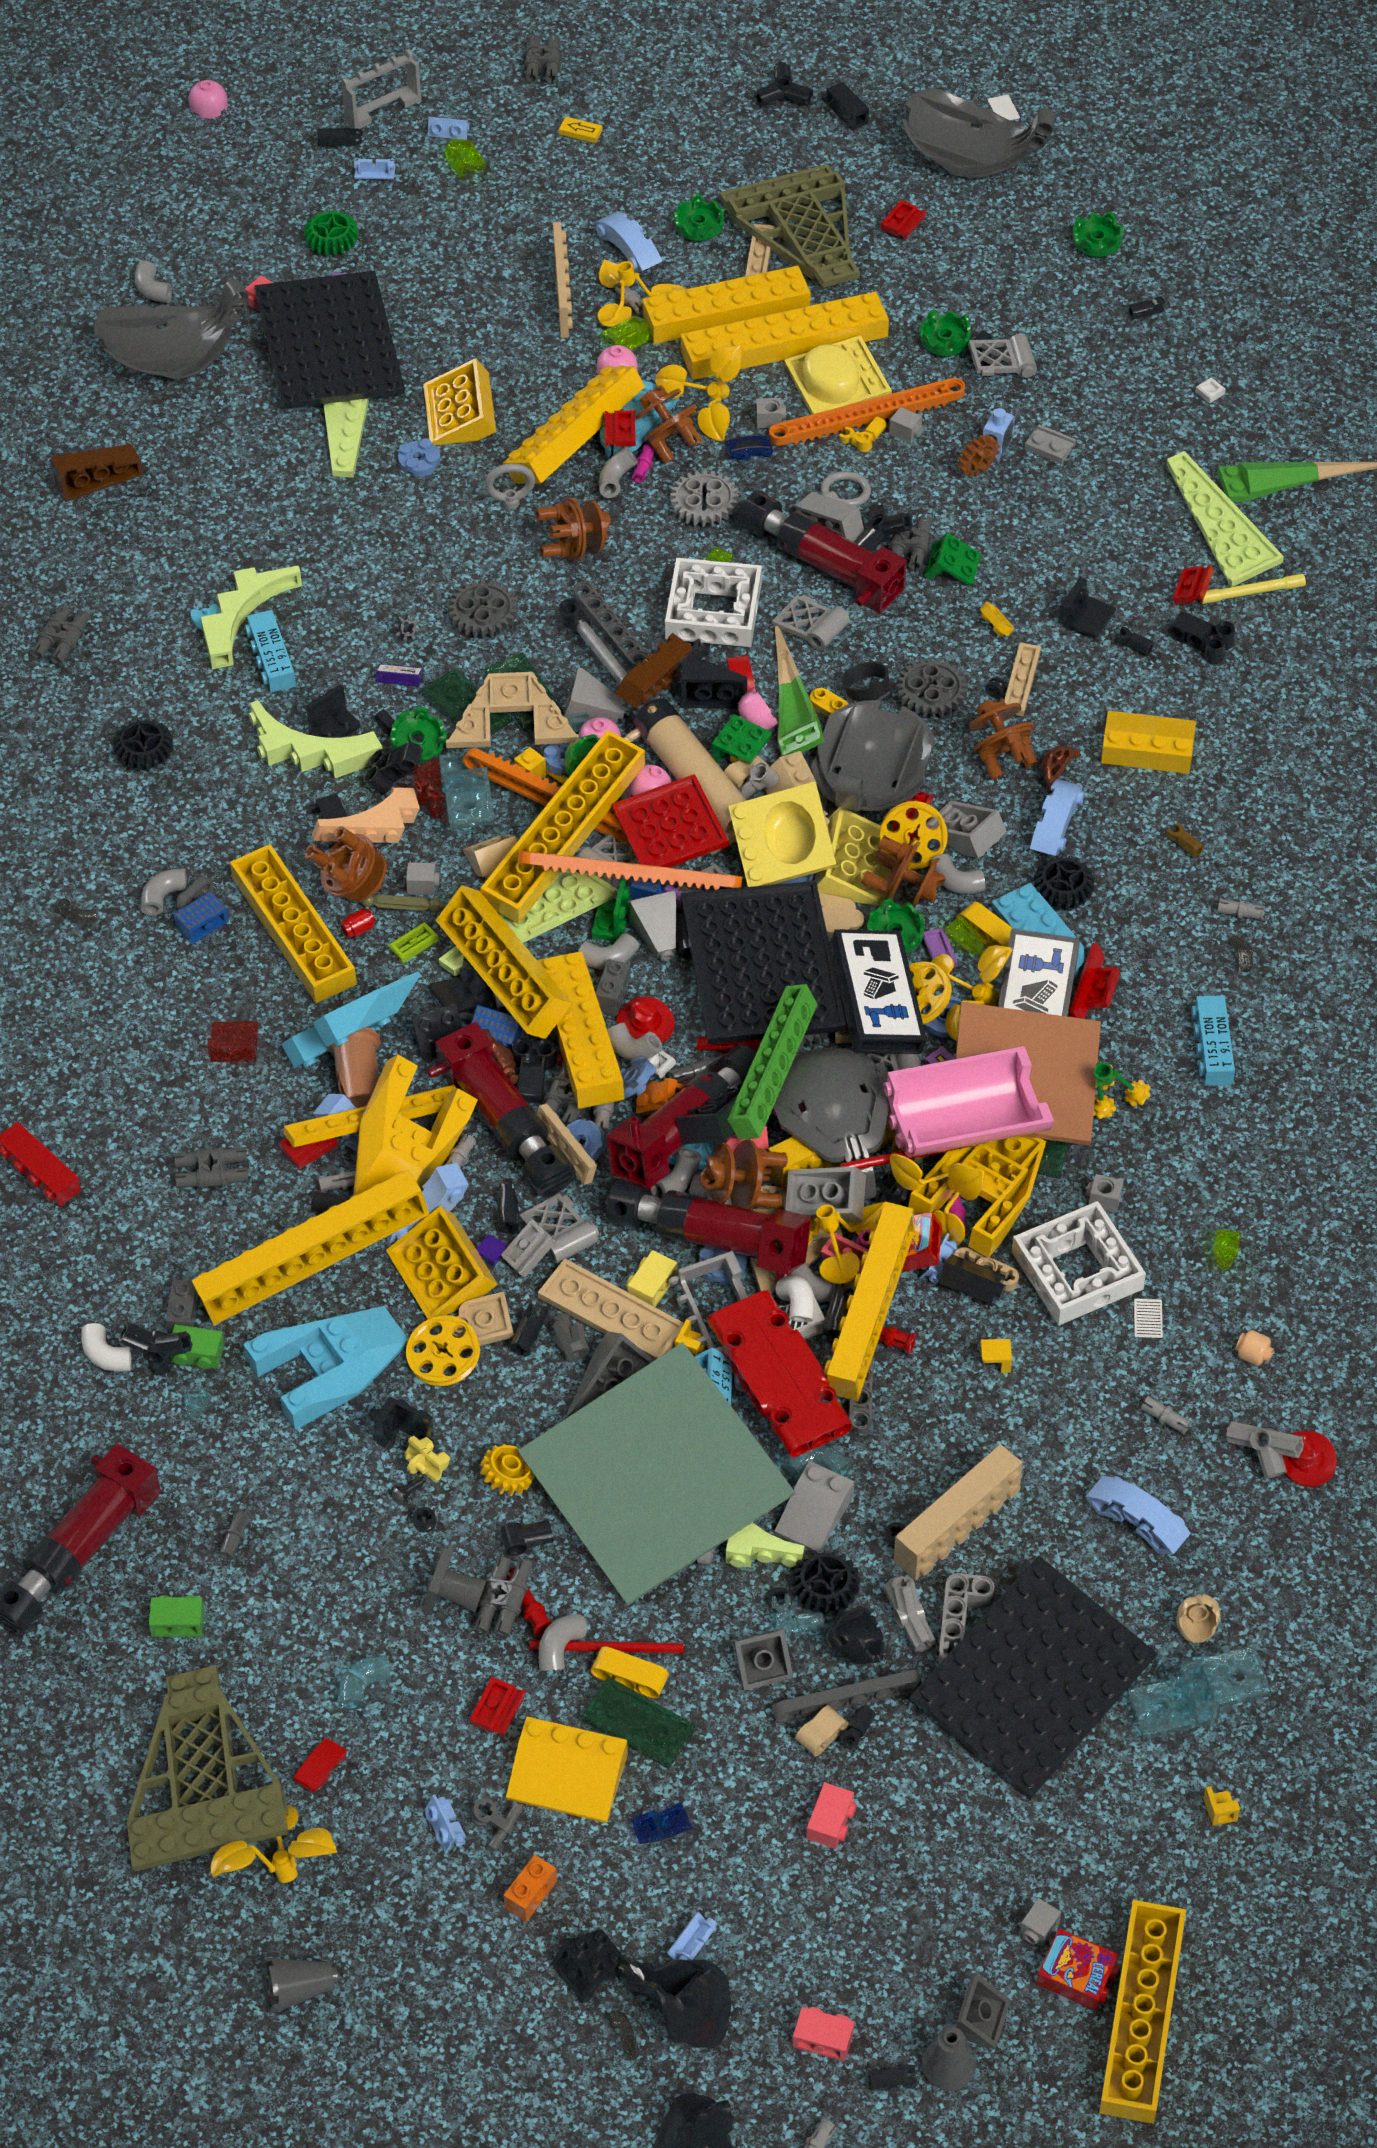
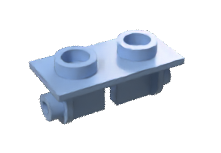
M428 117V136L467 140V131H469L467 120Z
M358 158V160H354V179H394L395 164L390 159H376V164L372 163V159Z
M949 1233L941 1238L939 1265L921 1268L923 1271L919 1279L927 1275L932 1283L937 1284L939 1282L944 1263L941 1261L945 1262L957 1250V1244L954 1241H947Z
M433 1795L425 1808L426 1818L433 1826L438 1843L441 1844L444 1852L448 1853L452 1844H455L456 1847L464 1845L466 1835L459 1821L449 1822L456 1819L450 1801L446 1800L445 1797L437 1799L436 1795Z
M696 1912L667 1954L673 1961L680 1959L693 1960L709 1936L715 1933L716 1921L708 1918L706 1921L699 1912Z

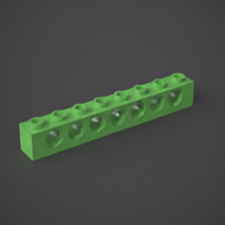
M807 984L786 986L727 1120L739 1140L760 1138L817 1007V1002Z

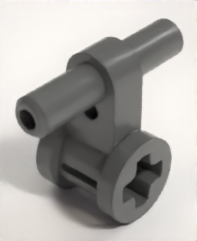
M483 1798L478 1800L472 1807L470 1819L476 1826L484 1827L489 1824L497 1830L488 1844L490 1850L497 1851L504 1838L509 1836L515 1828L514 1823L522 1812L523 1807L518 1803H514L504 1818L497 1813V1806L491 1799ZM484 1807L487 1809V1812L484 1817H481L479 1815L481 1812L480 1810H482Z

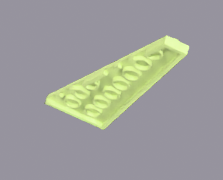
M370 398L323 404L333 476L354 478Z
M1185 451L1167 459L1166 465L1231 587L1283 563L1284 556Z
M567 870L565 873L560 872L519 924L501 913L499 915L521 942L524 943L602 903L614 899L618 896V892L615 887L595 874L589 876L585 872L583 875H580L577 871L571 874ZM455 946L438 960L441 967L452 975L457 976L460 974L463 960L466 957Z

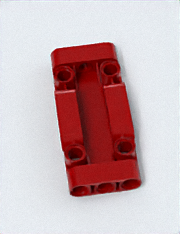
M768 1290L753 1294L709 1316L707 1323L723 1346V1354L730 1360L735 1376L760 1416L767 1417L770 1422L771 1432L779 1437L790 1457H798L847 1434L852 1429L853 1423L837 1400L836 1390L829 1386L827 1375L824 1374L823 1368L801 1333L797 1329L793 1330L789 1324L788 1314L779 1308ZM821 1400H828L830 1402L824 1403ZM778 1420H784V1421H786V1422L780 1423V1422H777V1421H778Z

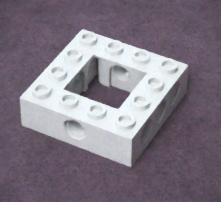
M676 558L665 619V639H668V636L674 633L683 641L695 642L697 639H701V643L751 647L762 584V566ZM695 593L736 597L734 613L703 611L699 608L698 610H692Z
M1098 1201L1013 1236L1012 1254L1058 1326L1144 1289L1145 1271ZM1087 1244L1102 1266V1269H1100L1099 1273L1085 1279L1083 1277L1077 1279L1074 1282L1072 1291L1065 1280L1064 1272H1060L1053 1258Z

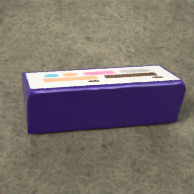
M380 664L376 670V681L379 683L420 687L423 668Z

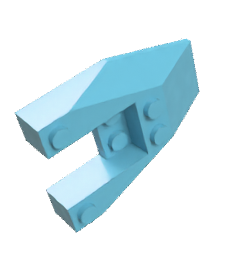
M415 972L322 1016L313 1022V1027L282 1043L281 1045L293 1067L297 1068L303 1065L304 1068H307L317 1062L315 1058L328 1052L329 1046L335 1044L336 1047H339L349 1041V1036L365 1028L377 1031L380 1027L390 1023V1017L398 1012L420 977V973Z
M381 1306L266 1332L243 1344L246 1361L258 1377L300 1354L316 1375V1378L280 1397L284 1415L293 1428L297 1430L358 1396L407 1346L409 1339L387 1309Z

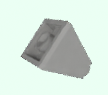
M578 667L567 696L563 717L567 718L570 727H580L594 717H605L616 724L618 718L623 719L626 707L622 706V698L583 668Z
M675 890L632 900L628 916L631 926L656 959L661 958L662 961L672 959L676 949Z

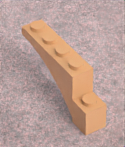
M392 788L390 795L385 800L359 814L335 819H318L312 832L313 841L338 842L339 840L334 834L338 827L343 826L354 834L365 835L372 842L399 843L405 829L403 823H414L420 809L414 788Z

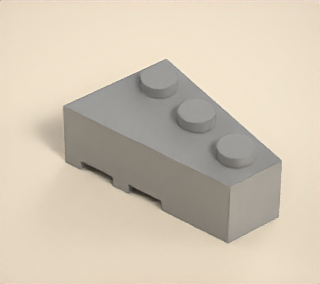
M811 492L796 505L797 511L813 518L823 526L854 543L865 532L859 507L815 492Z

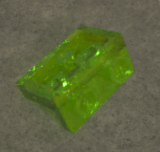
M450 139L444 156L459 178H464L467 170L484 171L487 164L471 140Z
M633 316L601 333L603 340L614 345L625 346L630 350L652 339L647 320L637 316Z

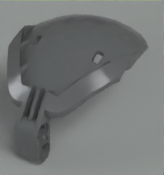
M930 88L918 91L909 97L904 104L910 111L908 122L902 118L904 129L910 141L926 157L937 162L953 175L980 178L1010 169L1019 164L1027 153L1042 149L1053 132L1055 114L1050 109H1042L1027 128L1024 125L1000 116L989 108H978L970 100L957 97L937 88ZM971 124L981 125V128H972Z
M230 279L225 283L216 307L210 305L190 307L160 305L155 308L145 305L108 307L96 319L94 325L95 336L102 340L106 347L103 350L129 368L175 380L187 378L205 370L224 350L230 338V328L244 315L248 294L238 279ZM162 324L167 325L166 327L161 329H157L156 327Z
M881 700L856 702L836 710L829 715L823 731L825 742L818 745L816 757L811 765V772L821 794L834 802L835 806L854 811L886 810L913 798L914 795L918 794L923 783L935 743L934 736L927 723L915 712L904 706L901 707L900 714L879 709ZM835 767L841 769L838 774L833 772ZM897 782L896 787H892L893 783Z
M843 1048L813 1049L795 1055L771 1112L777 1117L783 1130L800 1140L826 1161L845 1163L870 1158L869 1154L880 1147L885 1135L890 1110L889 1098L884 1091V1083L887 1082V1079L882 1069L868 1055L854 1053L853 1050ZM800 1103H804L806 1111L801 1113L798 1107ZM873 1167L859 1169L866 1175L864 1201L875 1198L877 1193Z

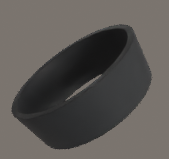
M864 662L849 668L843 674L841 682L850 699L869 701L887 692L889 689V671L882 663ZM879 677L883 679L880 683L869 688H850L853 683L863 678Z

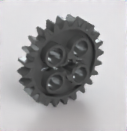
M482 579L481 584H477L474 580L472 586L465 583V589L458 587V593H452L453 599H449V620L452 621L453 627L458 626L459 632L465 630L466 636L473 633V638H476L478 634H481L482 639H484L485 635L489 634L492 638L494 632L501 635V629L508 631V624L514 625V619H517V598L514 597L513 591L508 592V586L501 588L500 582L493 585V580H490L488 584H485L484 579Z
M929 658V661L925 663L923 659H920V664L913 661L912 668L905 666V672H900V677L897 678L896 693H898V700H901L902 706L907 705V708L909 710L914 709L916 714L922 712L923 718L927 714H931L932 719H934L935 714H939L942 718L944 712L951 715L952 709L958 711L959 705H963L964 699L967 697L968 684L966 683V677L962 676V670L956 671V665L949 667V661L941 664V659H938L935 663L932 658Z

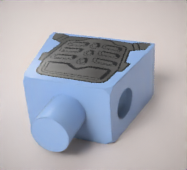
M1001 408L993 411L983 430V437L988 434L994 439L997 438V442L1000 445L997 449L999 454L995 455L996 461L1001 460L1014 436V416L1006 413Z

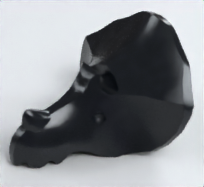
M680 1959L659 1967L653 1966L648 1961L640 1963L634 1960L628 1965L621 1964L619 1966L620 1978L629 1988L633 1996L644 1995L655 2001L663 2010L665 2026L672 2042L684 2044L692 2048H715L724 2039L731 2013L730 1987L726 1975L714 1963L705 1959Z
M693 2093L683 2094L674 2098L668 2113L661 2123L653 2148H733L732 2142L727 2136L733 2129V2116L729 2100L716 2102L710 2097Z

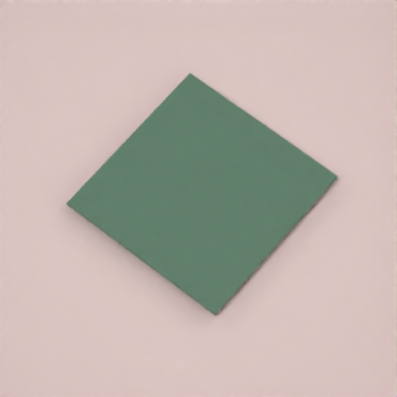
M683 1342L517 1450L627 1606L795 1494L793 1488Z

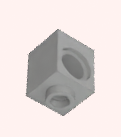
M781 398L756 399L757 428H770L774 424L781 423L782 419H786V406H782Z
M1096 1174L1094 1182H1089L1086 1196L1090 1197L1089 1204L1098 1201L1104 1210L1117 1213L1124 1181Z
M1038 1898L1022 1921L1020 1934L1028 1943L1032 1945L1037 1944L1043 1948L1060 1923L1061 1911Z

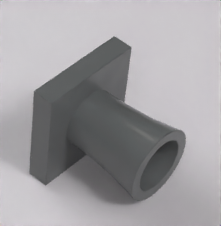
M444 1547L430 1583L422 1612L432 1615L438 1597H442L476 1613L487 1579L470 1577L448 1570L454 1550Z

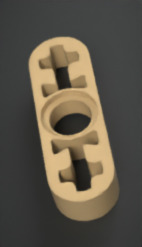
M966 1247L955 1251L954 1255L966 1257L973 1263L977 1261L976 1264L988 1265L993 1271H999L1001 1274L1006 1275L1005 1279L1008 1276L1012 1277V1279L1003 1282L1006 1285L1005 1291H1013L1017 1288L1019 1273L1015 1268Z

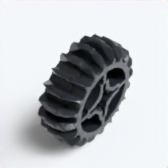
M147 717L144 721H140L137 718L136 722L129 721L128 726L122 725L121 730L116 731L113 749L118 762H121L124 767L129 766L131 771L137 768L139 772L142 769H147L149 772L151 767L158 769V764L165 765L166 759H170V755L173 752V738L168 727H165L162 722L157 723L156 719L150 722Z
M1060 854L1058 859L1052 856L1050 861L1044 860L1042 865L1038 866L1037 872L1034 874L1033 886L1051 907L1057 906L1058 911L1063 907L1068 912L1070 907L1077 909L1079 905L1084 906L1086 900H1090L1095 887V878L1092 875L1091 868H1087L1086 862L1080 863L1079 857L1073 860L1070 855L1067 858H1063Z
M825 1548L822 1554H818L816 1550L812 1552V1557L805 1554L803 1561L798 1560L797 1568H794L792 1572L793 1579H791L793 1594L798 1597L799 1604L805 1603L806 1610L813 1607L816 1615L820 1610H824L826 1616L829 1614V1610H833L836 1614L839 1612V1607L846 1610L848 1603L855 1601V1595L859 1593L858 1586L860 1585L858 1569L853 1567L852 1559L846 1561L845 1553L837 1556L835 1549L831 1554H828ZM817 1571V1574L812 1576L810 1580H806L811 1573ZM846 1583L840 1591L834 1593V1590L836 1588L841 1587V1584Z

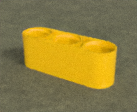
M974 901L957 915L960 926L987 947L993 945L1008 947L1011 929L1014 928L979 902Z
M601 1647L590 1670L592 1675L600 1680L653 1699L659 1698L669 1676L668 1671L659 1665L609 1647Z

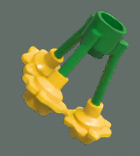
M1105 1062L1096 1063L1094 1075L1096 1077L1098 1097H1095L1093 1116H1096L1097 1119L1111 1117L1112 1112L1116 1111L1114 1099H1108L1106 1095H1103V1090H1107L1108 1086L1112 1087L1115 1085V1079H1118L1127 1087L1125 1090V1101L1130 1102L1131 1106L1143 1105L1146 1099L1150 1097L1148 1092L1150 1086L1145 1084L1143 1080L1133 1081L1130 1084L1120 1075L1118 1070H1113L1111 1064Z

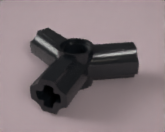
M779 62L774 66L773 84L754 91V97L760 107L776 100L781 102L793 100L808 106L813 96V89L792 82L791 68L786 62Z
M873 504L869 507V512L867 513L869 528L855 543L873 552L881 542L888 541L894 534L910 531L913 527L912 517L909 513L888 516L883 505Z
M129 1322L124 1325L118 1339L119 1343L143 1353V1357L148 1361L149 1368L153 1371L154 1375L160 1376L170 1372L172 1366L170 1356L190 1352L193 1346L191 1335L186 1331L166 1334L161 1331L149 1332Z

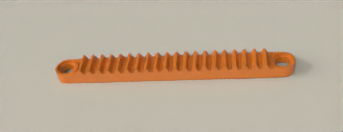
M950 378L777 423L769 429V440L777 446L790 443L797 445L799 441L805 443L807 439L813 441L815 437L819 439L823 435L828 437L832 432L836 435L841 430L843 433L845 432V427L853 429L856 426L859 429L863 424L868 426L876 416L884 420L886 418L890 420L900 407L915 413L917 410L922 412L924 408L930 410L932 406L938 408L940 404L946 406L947 402L959 400L964 396L965 383L961 379ZM951 387H957V388H959L960 390H958V391H952V390H950V388H951ZM777 432H781L785 435L782 437H777L774 434Z
M471 748L462 759L464 765L472 772L544 806H547L562 787H557L556 782L550 784L548 778L542 780L541 775L533 776V771L525 772V767L519 769L518 764L510 765V760L502 761V756L496 758L495 753L487 754L479 749ZM610 808L594 830L604 835L605 833L613 835L615 840L619 842H628L615 814L611 813Z
M519 851L518 855L519 863L540 865L541 869L545 871L548 868L554 872L559 869L562 873L568 870L571 874L577 871L580 875L586 872L589 876L595 873L598 877L604 875L607 878L611 876L616 879L622 877L625 880L631 878L634 881L638 879L643 882L648 880L651 883L657 881L660 884L666 882L669 885H673L675 882L678 886L683 884L687 887L693 885L696 888L702 886L704 889L711 888L713 890H718L720 886L741 888L742 876L531 851Z

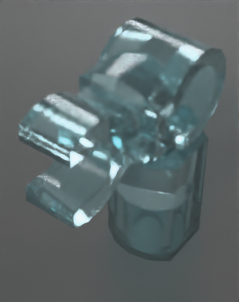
M784 1595V1605L777 1603L776 1596L771 1597V1605L777 1612L774 1615L776 1622L775 1630L784 1629L785 1636H788L794 1630L801 1633L824 1629L822 1612L796 1615V1619H793L792 1612L788 1610L791 1604L790 1595Z

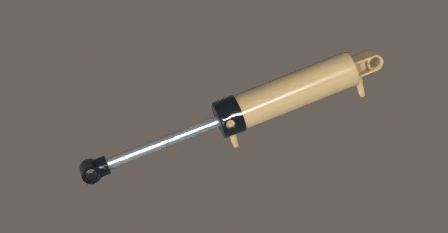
M572 598L563 600L559 605V612L564 626L569 628L573 634L581 635L620 685L627 674L626 671L591 629V621L581 609L579 602ZM663 698L654 699L639 706V711L633 720L635 730L627 734L624 739L632 742L641 736L677 780L695 774L729 840V845L737 842L728 806L747 800L691 732L668 700Z

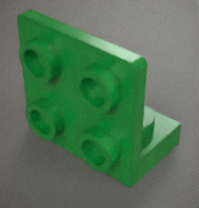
M946 532L932 545L924 576L931 580L937 574L940 575L943 571H946L968 586H971L975 579L981 554Z
M734 714L713 741L711 757L718 764L723 757L728 755L751 764L770 739L772 732Z
M621 879L617 900L612 899L598 906L592 930V939L615 942L621 933H625L626 920L624 918L625 915L629 916L630 902H628L630 888H626L625 879Z

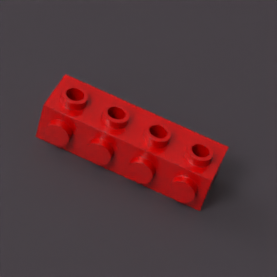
M16 1122L0 1134V1157L3 1160L8 1159L17 1173H23L32 1187H38L47 1201H53L60 1207L81 1191L78 1176L19 1122Z

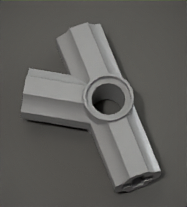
M1231 1421L1230 1426L1227 1428V1442L1256 1449L1265 1479L1277 1477L1287 1472L1282 1455L1299 1458L1303 1451L1304 1442L1302 1436ZM1264 1434H1266L1268 1437L1266 1445H1264L1262 1442V1437Z
M903 1576L890 1579L884 1584L883 1590L893 1607V1614L900 1629L905 1630L915 1652L929 1650L935 1644V1638L926 1622L924 1609L918 1600L914 1580L911 1577Z

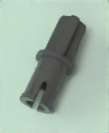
M243 1511L235 1514L229 1529L224 1532L225 1539L218 1554L225 1560H233L239 1542H242L244 1539L243 1533L249 1521V1515Z

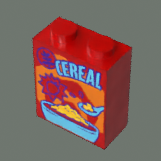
M932 1212L914 1215L915 1233L902 1272L939 1265L942 1224Z
M1059 1928L1039 1970L1036 1985L1096 2011L1100 2002L1105 2004L1108 1998L1110 1988L1107 1986L1110 1979L1115 1981L1121 1968L1117 1964L1119 1954Z

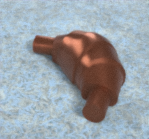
M1058 745L1044 755L1041 771L1046 782L1047 792L1053 791L1051 786L1059 778L1072 758H1079L1080 751L1078 749Z
M483 1029L493 1043L494 1059L513 1084L517 1083L518 1076L515 1074L516 1064L513 1053L504 1044L493 1038L489 1029Z

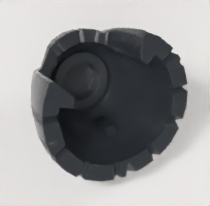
M861 1605L842 1615L828 1632L827 1643L829 1649L836 1658L845 1663L855 1665L874 1664L880 1662L885 1653L881 1629L877 1627L878 1623L875 1617L871 1615V1612Z

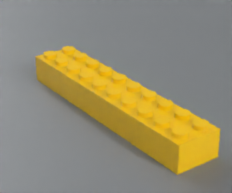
M875 291L681 334V354L692 380L717 375V373L712 371L710 361L712 354L718 348L724 346H742L743 357L740 369L785 360L807 353L818 345L834 344L861 335L864 342L888 337L889 318Z
M609 730L604 733L480 888L483 896L497 912L518 924L522 921L560 871L557 869L554 872L550 868L545 871L541 869L540 865L519 863V851L573 856L610 810L611 804L618 800L645 766L644 749Z
M409 1169L396 1173L392 1178L373 1185L371 1189L361 1194H356L339 1205L330 1207L326 1212L311 1217L294 1228L287 1229L283 1234L266 1240L256 1248L244 1251L240 1256L221 1263L217 1268L209 1272L201 1273L191 1281L213 1325H216L428 1216L429 1212L422 1191Z

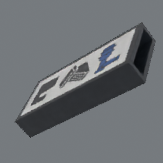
M835 929L829 946L854 1053L921 1054L927 1037L901 931Z
M1011 929L1008 947L1013 950L1005 963L998 1007L1068 1017L1080 938Z

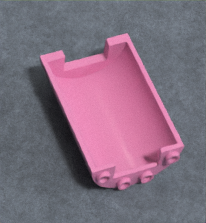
M1025 1046L888 1072L887 1082L884 1083V1091L889 1098L891 1111L889 1125L892 1130L895 1129L897 1147L902 1148L907 1156L914 1157L1050 1130L1054 1119L1047 1102L1038 1103L1029 1077L1032 1064Z

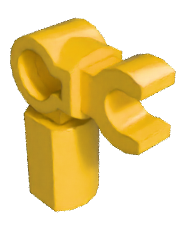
M876 416L864 432H854L851 427H845L846 435L840 433L839 440L844 444L851 443L860 452H868L872 449V441L874 442L887 424L884 419Z

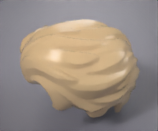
M1198 1594L1194 1597L1186 1598L1180 1604L1176 1622L1180 1633L1186 1640L1193 1644H1199L1209 1640L1214 1635L1220 1620L1218 1602L1209 1595Z

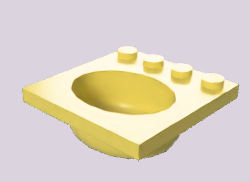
M861 335L834 344L818 345L807 353L784 360L785 367L811 414L892 394L890 386Z
M816 782L728 806L748 887L774 885L837 867Z

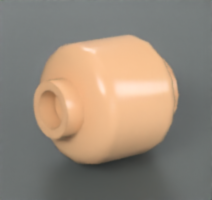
M1250 1330L1246 1334H1241L1235 1350L1238 1351V1357L1241 1360L1255 1366H1260L1264 1361L1269 1362L1274 1348L1270 1347L1271 1339Z

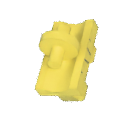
M415 1436L408 1439V1449L404 1454L405 1459L409 1462L407 1470L411 1474L420 1471L422 1474H426L432 1481H439L442 1471L449 1465L450 1457L445 1452L438 1454L432 1452L434 1445L427 1437L420 1440Z

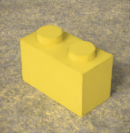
M652 1250L648 1257H644L641 1260L636 1274H632L626 1283L628 1293L656 1307L671 1286L668 1280L678 1275L677 1262Z

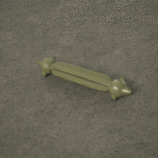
M379 894L360 901L367 910L372 905L378 908L411 911L430 909L432 915H437L438 911L446 907V904L441 903L437 896L428 901L425 898Z

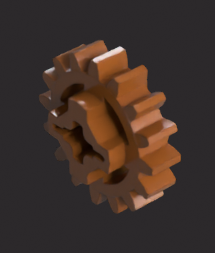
M986 434L983 437L980 435L978 440L972 439V442L966 445L967 449L961 451L962 456L958 458L960 462L957 465L966 476H978L980 471L984 473L985 470L992 466L990 463L996 461L995 455L999 454L997 449L1000 445L992 436Z

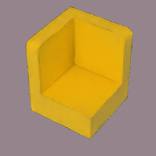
M686 1319L675 1340V1347L683 1342L695 1357L703 1352L706 1344L701 1345V1342L696 1340L702 1337V1335L692 1331L691 1321Z
M1010 1339L981 1340L980 1356L982 1357V1362L1000 1363L1001 1373H1011L1012 1353Z
M1211 1786L1206 1787L1203 1798L1212 1826L1238 1821L1240 1807L1237 1800L1232 1801L1230 1792L1213 1793Z

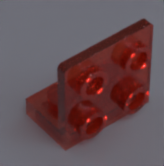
M433 757L414 770L415 794L418 804L426 807L434 819H439L444 824L447 822L446 795L442 792L440 761Z
M258 1021L213 1022L211 1038H208L207 1043L210 1062L257 1061Z

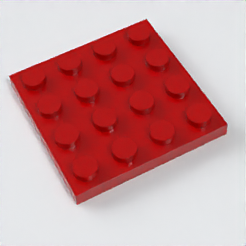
M695 774L611 804L618 823L639 864L670 868L729 846V840Z

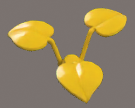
M604 259L599 271L600 283L604 287L613 288L616 285L618 286L620 282L621 299L619 305L611 303L601 307L598 312V320L601 325L615 327L626 323L631 318V308L624 306L625 286L633 285L635 279L649 297L685 290L686 287L674 284H658L653 286L650 292L640 279L639 273L634 272L631 262L624 261L617 264Z
M724 346L718 348L712 354L710 366L712 371L717 373L716 379L718 382H711L708 386L685 382L687 371L679 365H668L662 368L655 378L657 387L663 386L667 393L678 388L680 389V394L672 400L682 396L684 386L707 390L708 395L711 398H715L708 404L709 408L701 409L698 414V425L701 431L714 440L724 441L729 426V410L726 406L717 402H721V400L728 397L730 390L725 382L732 381L739 373L743 357L742 346Z
M998 945L988 947L978 962V969L981 971L979 978L984 984H977L975 987L949 974L954 967V961L949 955H937L931 963L941 967L950 980L972 990V995L976 1001L963 1000L961 1003L967 1002L995 1006L999 1001L1000 993L993 989L994 986L989 982L997 977L1013 949ZM929 972L925 979L933 978L935 972ZM961 1004L952 1006L945 1020L948 1034L956 1041L958 1038Z
M892 1154L890 1163L896 1181L907 1190L913 1191L919 1187V1184L924 1185L948 1178L947 1184L949 1188L956 1192L944 1208V1212L936 1210L933 1214L942 1224L941 1238L949 1233L947 1241H954L959 1246L965 1238V1227L955 1214L949 1213V1209L959 1195L967 1200H974L979 1196L984 1181V1170L955 1163L949 1168L947 1173L928 1179H921L922 1170L914 1161L899 1154Z
M885 1202L864 1207L863 1221L845 1222L832 1205H822L817 1209V1218L811 1220L808 1245L811 1244L813 1236L818 1235L819 1228H821L822 1231L830 1234L836 1257L826 1258L820 1265V1274L824 1280L836 1284L852 1281L860 1270V1261L857 1255L852 1252L840 1255L834 1235L839 1222L849 1232L856 1231L857 1235H860L862 1231L865 1233L866 1229L876 1231L878 1225L876 1224V1216L879 1209L883 1210Z
M287 1805L288 1816L286 1818L288 1830L297 1824L299 1817L297 1810L291 1805ZM313 1828L300 1833L297 1841L291 1842L288 1852L284 1849L281 1836L276 1837L280 1851L273 1855L272 1863L254 1845L247 1846V1843L242 1840L234 1841L222 1846L215 1853L211 1862V1874L214 1878L221 1873L242 1869L250 1865L257 1855L267 1865L270 1873L275 1871L279 1882L287 1883L294 1880L298 1875L295 1858L337 1853V1849L331 1834L324 1828Z

